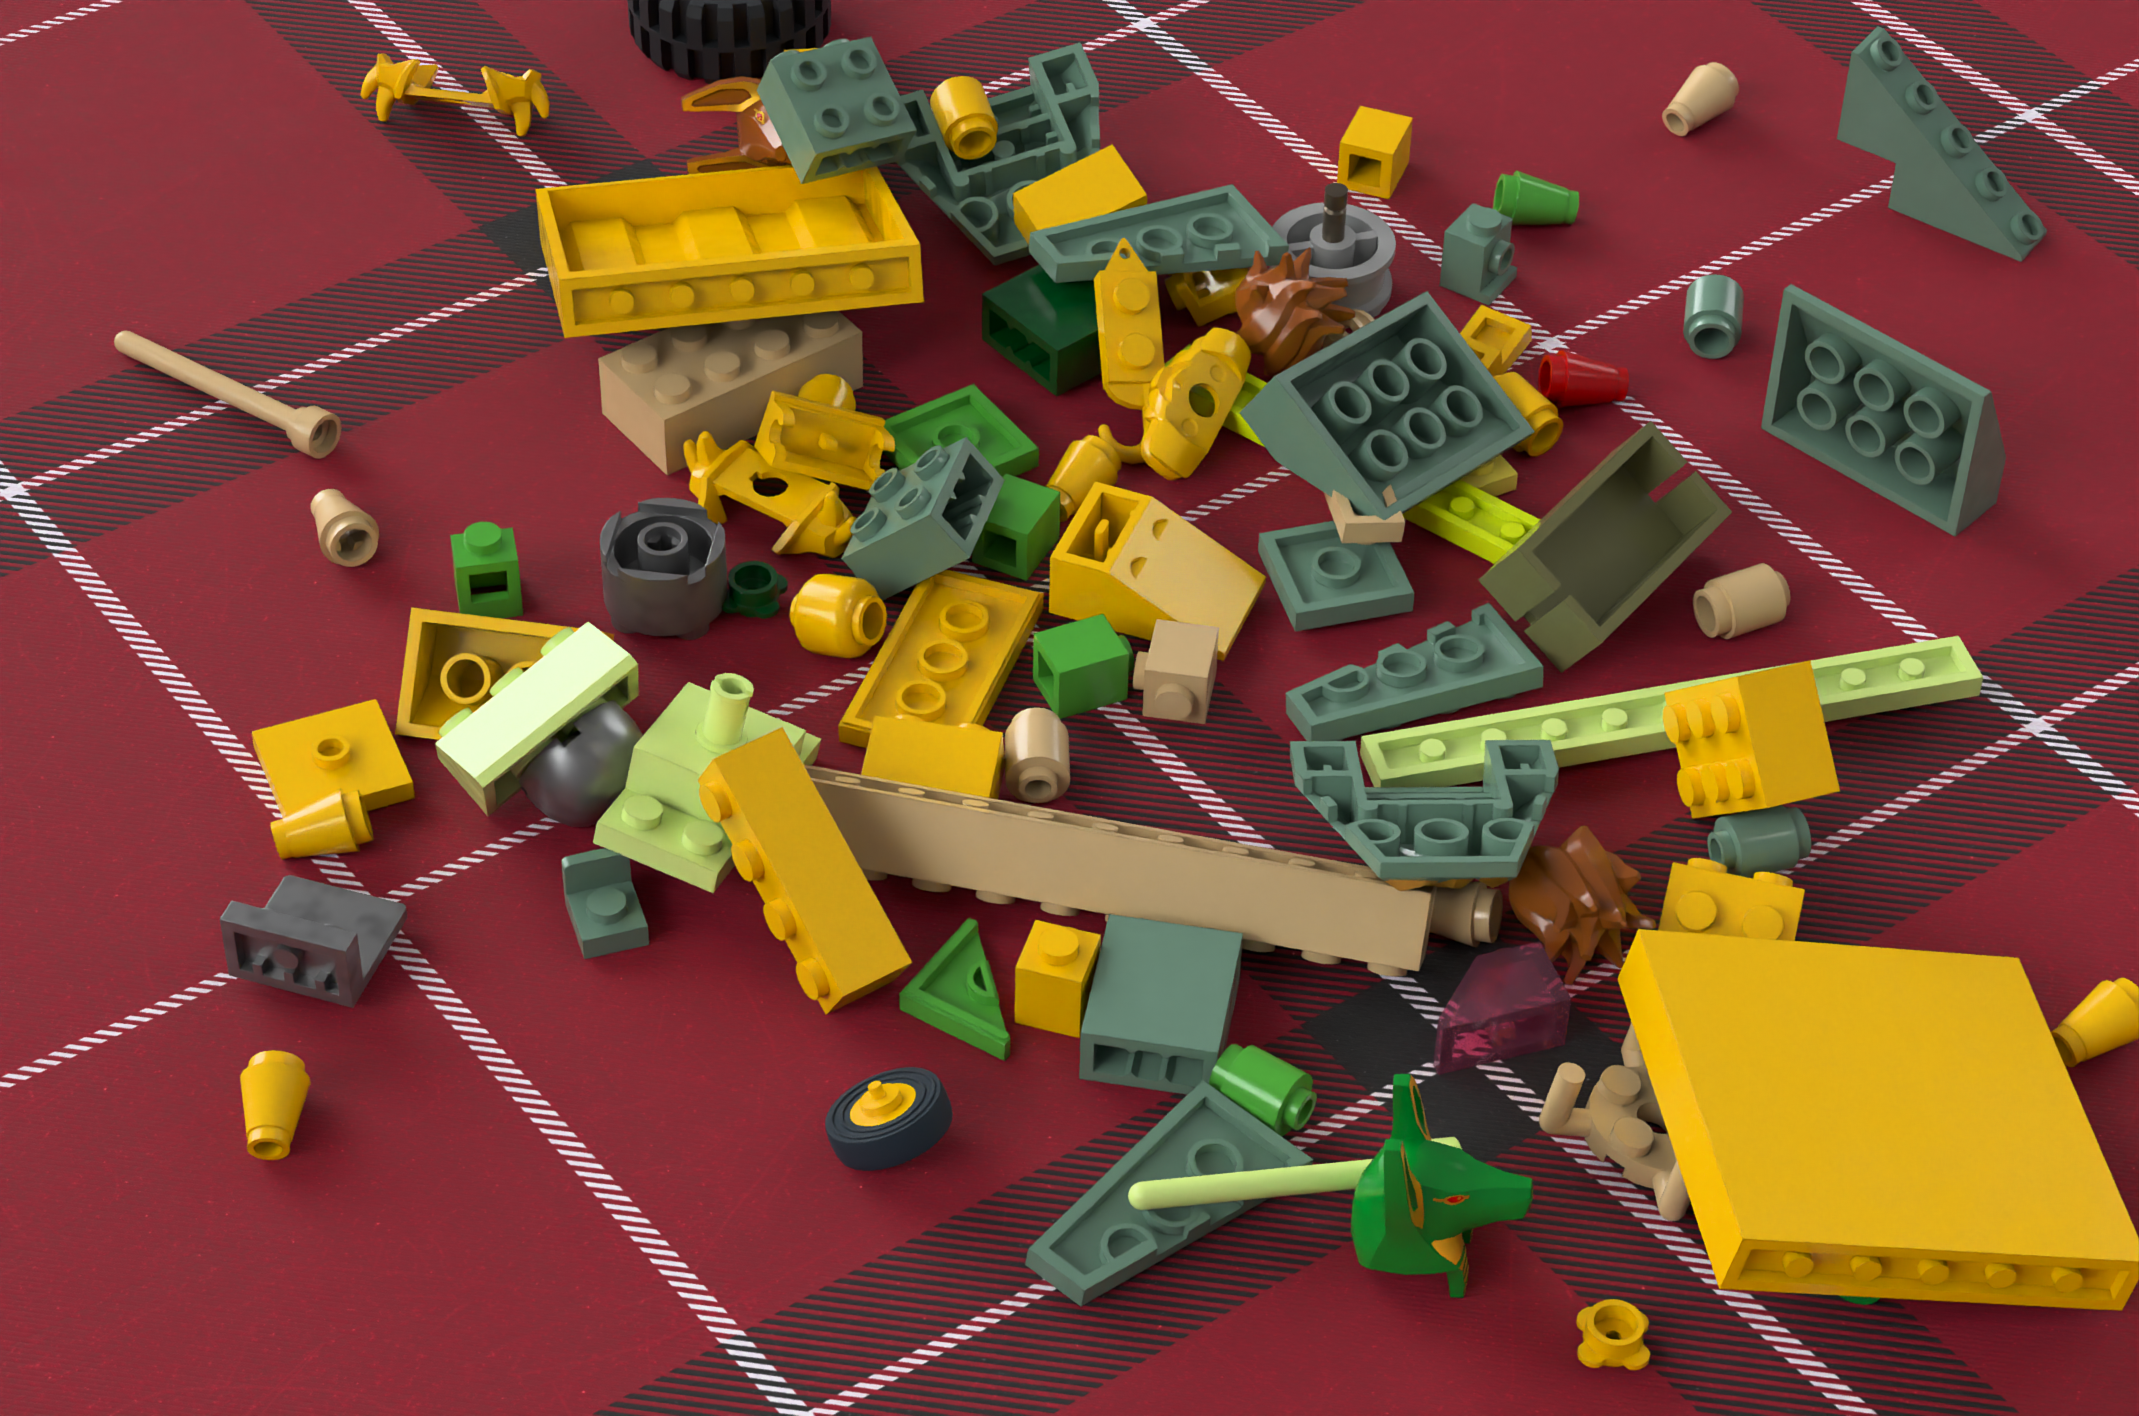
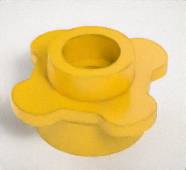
M1609 1299L1600 1301L1594 1306L1586 1307L1578 1313L1576 1325L1583 1331V1343L1578 1346L1577 1356L1584 1365L1591 1368H1599L1602 1365L1608 1367L1624 1365L1629 1370H1640L1649 1363L1650 1351L1643 1343V1336L1648 1330L1649 1320L1635 1306L1626 1301Z

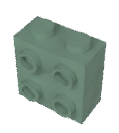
M871 37L853 41L837 39L818 49L804 52L797 50L782 52L773 59H770L757 88L760 99L801 184L900 161L916 132L910 115Z
M967 437L945 448H942L940 445L934 446L922 454L916 463L900 471L897 468H891L874 481L869 489V493L872 496L865 511L851 526L850 532L853 536L841 559L857 578H862L872 584L882 600L970 558L1005 479Z

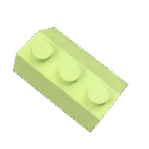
M590 622L584 624L576 632L570 627L558 632L540 650V653L544 656L525 672L517 667L505 674L490 689V694L493 698L474 713L469 708L459 711L439 730L442 738L435 743L438 759L487 816L522 790L520 788L522 786L519 784L520 777L529 764L555 738L562 743L578 730L573 724L576 720L600 704L614 700L621 708H624L639 696L638 663L627 651Z

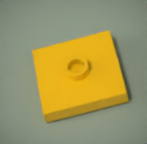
M376 699L252 731L254 749L282 817L340 788L344 794L359 790L367 811L415 798L413 781Z

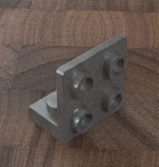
M292 875L285 876L265 908L231 901L222 914L220 925L229 976L353 1008L405 923L407 910L406 906L402 903Z

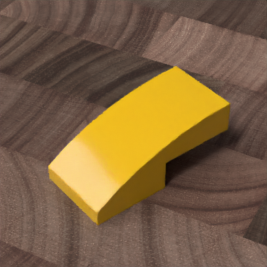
M1484 305L1478 308L1460 333L1492 376L1503 375L1532 341L1531 325Z

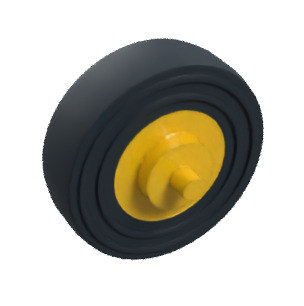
M905 1067L873 1075L848 1089L829 1109L825 1119V1127L835 1154L845 1166L855 1170L874 1171L903 1164L926 1152L947 1132L952 1122L953 1113L947 1092L942 1082L933 1072L923 1068Z

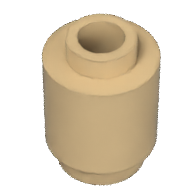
M1760 563L1708 580L1704 589L1695 592L1693 609L1700 628L1707 636L1713 638L1720 635L1724 639H1730L1781 622L1786 615V609L1790 603L1791 596L1789 586L1783 575L1774 571L1769 565Z
M1028 708L1019 712L1012 719L1004 737L1006 786L1013 796L1022 801L1044 803L1055 800L1063 795L1070 785L1068 730L1058 715L1051 710Z

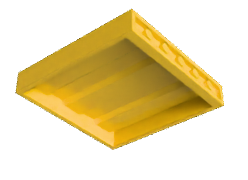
M792 165L535 189L541 246L564 338L924 302L920 243L877 166L801 184Z

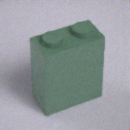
M1109 914L1081 1029L1079 1079L1188 1095L1202 1080L1209 1084L1212 1070L1226 1049L1240 982L1243 933Z

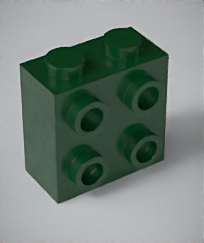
M1039 264L982 294V340L1056 397L1099 375L1102 372L1094 280L1055 283Z

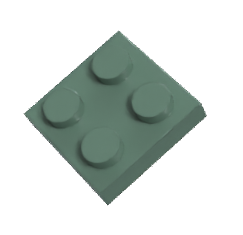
M1334 521L1259 533L1258 553L1295 632L1413 611L1414 591L1390 542H1380L1372 545L1342 543Z

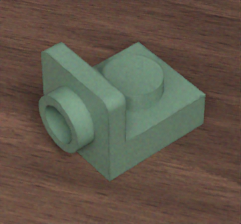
M606 848L564 857L561 860L565 904L583 958L588 959L649 945L648 925L631 880L630 858Z

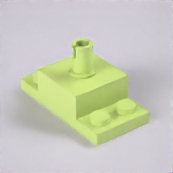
M733 673L719 674L715 676L714 681L712 680L710 690L688 682L634 746L625 789L597 821L593 843L714 893L735 866L731 854L733 844L721 822L716 823L711 820L704 810L699 796V777L714 758L781 727L785 730L802 763L811 766L817 759L821 738L808 734L806 730L748 707L754 688L753 684L743 676Z

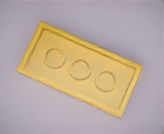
M944 570L917 583L838 725L839 741L867 748L874 715L893 718L898 715H913L930 723L952 726L972 723L983 726L1043 611L1044 593L950 570Z

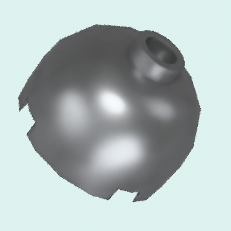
M614 700L600 704L576 720L573 724L578 730L562 743L555 738L529 764L520 777L519 784L522 786L520 788L526 793L528 799L550 819L571 827H589L597 823L625 789L633 748L642 738L643 734L635 721Z

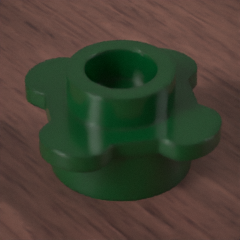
M760 561L740 563L729 572V589L725 602L722 605V610L731 614L739 612L746 617H759L762 619L774 617L779 613V603L777 601L780 594L788 590V581L784 576L777 574L776 570L767 563Z

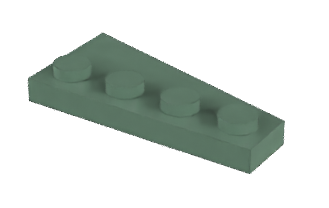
M1487 603L1472 610V621L1458 627L1449 621L1427 630V641L1409 649L1396 643L1378 651L1377 662L1364 669L1349 664L1286 692V714L1306 741H1342L1347 737L1378 729L1395 728L1409 721L1437 714H1449L1467 706L1495 699H1507L1518 693L1543 687V665L1491 604Z

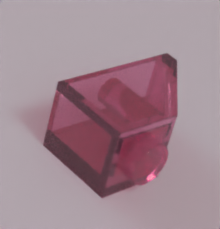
M1540 941L1512 948H1501L1491 953L1476 956L1438 1019L1433 1066L1438 1075L1565 1045L1571 997Z

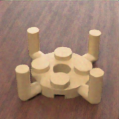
M1631 1022L1621 1048L1624 1066L1612 1065L1603 1071L1584 1109L1573 1107L1584 1082L1585 1072L1577 1064L1570 1062L1562 1063L1558 1067L1539 1117V1124L1542 1130L1548 1134L1585 1137L1592 1153L1602 1162H1604L1607 1154L1612 1160L1625 1167L1622 1177L1635 1184L1653 1188L1660 1215L1668 1221H1677L1685 1215L1690 1204V1198ZM1644 1121L1661 1126L1667 1134L1653 1132L1652 1128Z

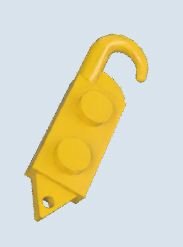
M1122 238L1105 270H1099L1094 278L1103 390H1106L1108 397L1115 403L1130 409L1142 410L1143 417L1149 405L1148 391L1152 379L1162 367H1165L1156 271H1148L1127 239ZM1120 253L1124 254L1127 257V259L1122 258L1120 256ZM1143 418V429L1145 433L1150 422ZM1102 424L1099 426V437L1116 450L1121 462L1128 464L1145 463L1141 455L1140 443L1136 446H1124L1114 439L1108 425Z

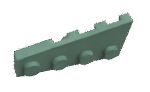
M1233 184L1030 232L1029 253L1055 283L1094 280L1099 270H1105L1122 238L1127 239L1148 271H1156V275L1249 268L1253 265L1255 251H1260L1267 266L1279 265L1282 255L1289 250V245ZM1120 253V256L1122 258L1127 259V257L1124 254Z
M1202 1080L1028 1249L1025 1265L1079 1306H1083L1269 1199L1262 1198L1138 1210L1130 1204L1128 1199L1129 1190L1135 1183L1312 1165L1313 1159Z

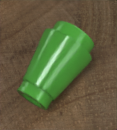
M1515 171L1513 175H1500L1495 189L1493 209L1500 214L1513 218L1512 226L1562 223L1572 225L1578 212L1579 193L1578 191L1568 190L1565 187L1526 173Z

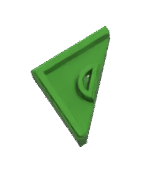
M968 918L899 993L900 1010L1005 1061L1010 1056V1035L1005 1029L999 1007L998 993L979 937L978 923L976 920Z

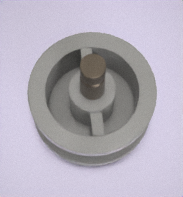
M1341 183L1328 184L1325 187L1324 203L1304 205L1285 213L1275 222L1273 229L1289 245L1288 253L1291 254L1293 261L1306 249L1311 248L1309 279L1320 277L1347 278L1348 286L1345 287L1347 297L1331 304L1347 307L1352 310H1364L1372 317H1375L1386 306L1392 293V276L1388 268L1395 256L1396 240L1394 233L1389 225L1379 216L1366 209L1347 204L1348 188Z

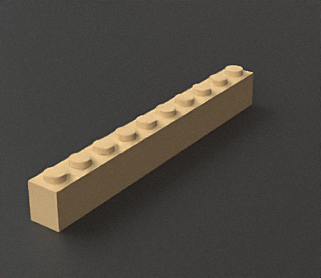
M804 765L867 880H884L887 878V874L912 878V886L926 891L947 892L951 890V885L974 889L978 899L991 903L1011 904L1015 902L1016 897L1041 902V910L1055 915L1076 916L1080 914V909L1106 914V922L1108 921L1109 914L1238 932L1243 933L1242 948L1246 950L1272 952L1277 945L1302 950V958L1321 964H1339L1341 957L1368 962L1367 969L1371 972L1386 976L1407 975V970L1419 972L1426 957L1437 890L1435 886H1422L1400 892L1380 879L1368 866Z

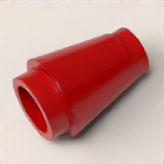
M1564 350L1558 351L1556 355H1545L1541 361L1538 373V391L1557 408L1610 403L1612 401L1623 402L1629 387V374L1626 367L1615 366L1614 364Z

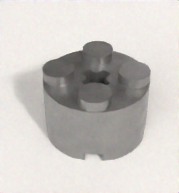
M677 498L648 499L638 502V511L621 519V511L610 517L601 531L600 553L604 602L607 611L611 615L613 627L623 633L637 632L651 636L676 635L685 640H694L704 636L709 630V623L721 613L722 605L728 592L725 531L721 523L718 521V525L708 519L707 509L699 504Z

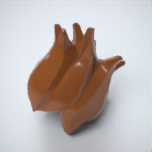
M1310 247L1294 261L1290 253H1284L1279 265L1269 270L1260 251H1255L1253 265L1236 289L1235 306L1242 322V328L1236 334L1246 342L1251 353L1263 356L1265 365L1264 375L1274 377L1320 351L1327 334H1344L1346 326L1339 324V322L1350 320L1356 316L1355 311L1350 308L1331 304L1347 297L1345 287L1348 286L1347 278L1320 277L1309 279Z
M1585 825L1579 827L1560 848L1551 846H1534L1529 848L1517 877L1509 880V900L1517 919L1543 942L1545 946L1544 962L1550 964L1560 954L1567 960L1568 969L1563 981L1567 985L1572 986L1587 960H1591L1594 950L1598 951L1616 967H1623L1620 928L1654 929L1656 926L1654 919L1639 913L1628 896L1631 888L1641 879L1639 871L1628 867L1617 855L1605 851L1590 829Z

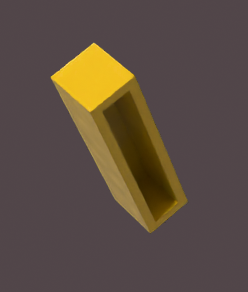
M783 727L714 758L698 779L701 803L711 820L716 823L721 822L733 844L731 854L734 864L740 875L748 882L753 881L765 903L763 911L768 927L777 939L786 941L797 961V978L807 996L812 1000H818L824 1013L828 1014L895 981L912 961Z

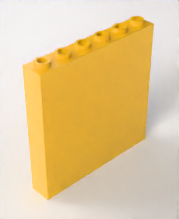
M1638 929L1618 976V982L1719 1289L2123 1310L2139 1281V1237L2019 958Z

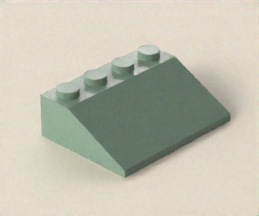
M1792 284L1786 287L1783 291L1761 429L1947 533L1957 536L1997 502L2006 454L1992 391Z
M1428 291L1275 375L1240 412L1241 416L1275 461L1330 497H1332L1333 490L1349 499L1352 510L1358 515H1376L1384 521L1399 511L1404 514L1526 440L1535 432ZM1391 484L1397 501L1385 507L1382 492Z

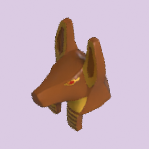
M740 76L718 80L681 97L682 111L736 112L739 147L726 152L687 159L686 167L688 174L792 165L757 92L761 79Z

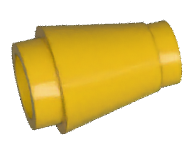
M1088 435L1082 440L1073 441L1046 487L1060 492V522L1066 521L1078 511L1095 481L1110 486L1117 482V472L1121 469V459L1116 450L1100 437Z
M340 788L284 816L283 819L270 823L273 839L281 860L291 857L299 858L360 851L359 844L374 840L369 816L359 790L344 794Z
M2118 978L2114 982L2108 980L2100 982L2058 1027L2051 1031L2066 1066L2074 1067L2080 1062L2087 1061L2139 1039V987L2126 978Z
M264 1051L252 1056L248 1067L240 1075L246 1137L248 1139L247 1151L259 1159L278 1160L286 1157L290 1152V1143L293 1140L311 1081L305 1072L304 1062L298 1056L284 1051Z

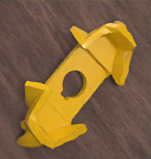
M383 53L377 54V63L367 73L360 95L363 99H368L378 88L376 111L379 120L382 122L388 121L396 100L399 103L410 105L423 100L494 108L501 114L514 116L516 134L521 137L526 136L530 128L533 104L544 119L549 116L550 106L547 92L541 83V73L533 69H529L523 76L514 77L513 75L484 66L481 72L487 90L482 94L430 89L438 72L437 64L420 65L419 59L393 64L390 57Z
M703 431L699 435L697 445L692 439L684 441V456L691 473L689 489L699 499L698 504L707 509L708 519L718 524L719 521L723 524L727 521L719 498L721 495H726L782 522L787 527L771 549L777 555L813 552L830 558H836L845 552L853 536L850 532L851 526L857 518L853 517L848 508L839 499V487L835 483L831 482L827 485L810 476L770 467L756 448L747 441L740 440L727 450L720 449L708 431ZM756 478L761 480L779 478L784 480L788 487L780 495L766 497L755 492L753 481Z

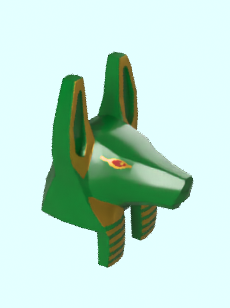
M1394 1074L1391 1137L1385 1140L1384 1146L1362 1172L1353 1197L1351 1235L1358 1262L1367 1269L1402 1275L1446 1272L1450 1298H1464L1469 1273L1464 1243L1470 1244L1474 1228L1498 1221L1523 1219L1531 1209L1533 1179L1502 1171L1474 1159L1460 1148L1432 1141L1421 1095L1415 1079L1411 1074Z

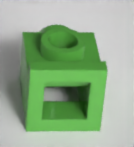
M477 522L468 526L462 534L450 535L459 612L494 618L523 616L519 563L513 527L500 529L491 522ZM497 585L506 586V591L471 595L470 591L472 588Z

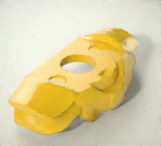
M1212 328L1205 336L1195 339L1189 350L1178 352L1167 367H1162L1152 379L1148 391L1149 405L1143 414V418L1150 423L1141 439L1140 450L1145 463L1167 480L1173 481L1181 477L1188 478L1210 450L1245 382L1251 352L1246 342L1238 334L1223 328ZM1193 386H1201L1207 389L1213 396L1215 410L1211 417H1202L1191 408L1189 392Z

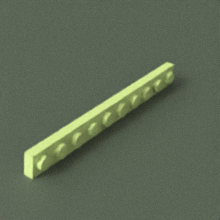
M1959 636L1811 660L1824 722L1979 696L1983 681L1981 672ZM1786 665L1366 735L1361 737L1360 756L1374 787H1449L1483 781L1485 740H1551L1559 768L1676 748V744L1669 740L1663 724V709L1667 705L1665 692Z

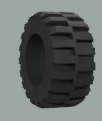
M627 0L630 33L635 39V44L645 56L651 58L658 67L665 71L673 69L681 78L691 81L694 77L702 78L708 84L740 76L751 78L763 77L770 59L784 52V50L820 48L831 27V0Z

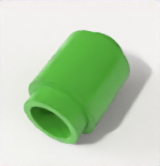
M1232 1044L1226 1048L1217 1060L1209 1079V1085L1280 1136H1284L1292 1128L1300 1130L1309 1120L1316 1105L1317 1095L1311 1091L1313 1080L1310 1074L1254 1045L1243 1048L1237 1044Z

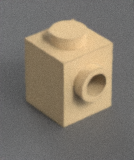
M1156 619L1149 653L1138 651L1134 667L1133 689L1144 690L1142 716L1205 724L1216 677L1219 627Z

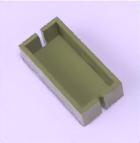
M1652 421L1648 422L1613 450L1478 579L1515 622L1524 616L1531 624L1524 632L1561 673L1599 646L1732 513L1696 471L1656 502L1651 499L1648 493L1687 463L1686 459Z

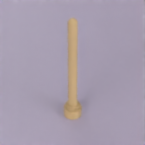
M121 331L114 339V345L119 352L285 430L294 448L314 458L321 459L334 450L340 439L342 426L339 417L318 406L294 409L131 331Z

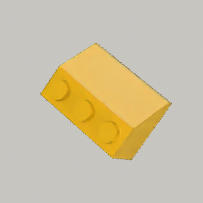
M411 607L395 734L440 740L442 737L439 734V730L451 717L465 708H469L473 713L493 698L490 694V689L499 679L517 667L523 672L527 671L544 657L540 653L542 647L554 635L567 628V626ZM570 627L574 632H576L579 629L575 627ZM601 631L614 641V634Z

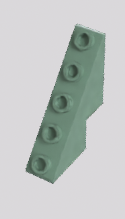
M1877 26L1851 52L1837 140L1896 163L1888 204L1889 209L2022 262L2043 239L2047 229L2043 226L2040 218L2030 210L2009 184L2003 172L1993 164L1976 143L1969 130L1959 122L1938 96L1935 88L1925 80L1904 54L1898 42L1884 28Z

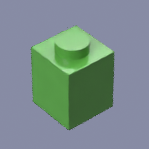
M1005 474L1003 476L1005 481L972 552V562L1027 581L1059 539L1060 492Z
M1104 614L1034 633L1033 681L1052 711L1060 719L1127 700L1128 672L1134 670L1132 648L1124 635L1117 636Z

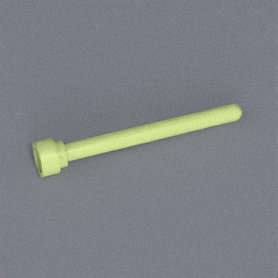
M1455 1137L1431 1139L1435 1142L1462 1149ZM1373 1159L1141 1181L1135 1183L1130 1188L1128 1199L1130 1204L1138 1210H1151L1356 1189L1362 1172Z

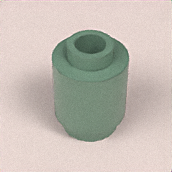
M1706 275L1696 279L1687 290L1683 334L1691 350L1703 358L1717 359L1724 357L1740 341L1744 293L1741 286L1735 280L1723 275Z
M1783 805L1719 817L1715 822L1714 832L1708 835L1707 846L1710 859L1725 865L1728 874L1751 878L1755 872L1772 873L1795 867L1798 860L1807 858L1810 855L1811 834L1806 818L1797 807L1786 809Z

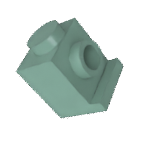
M1472 203L1445 231L1439 286L1489 306L1517 277V267L1510 265L1515 251L1514 244L1510 243L1513 218L1500 214L1494 209Z

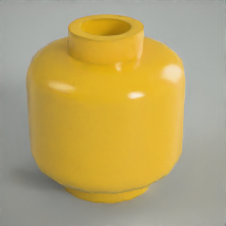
M834 574L815 575L803 585L800 592L794 597L790 607V620L800 644L814 654L841 658L861 657L881 639L886 627V607L874 586L862 578Z

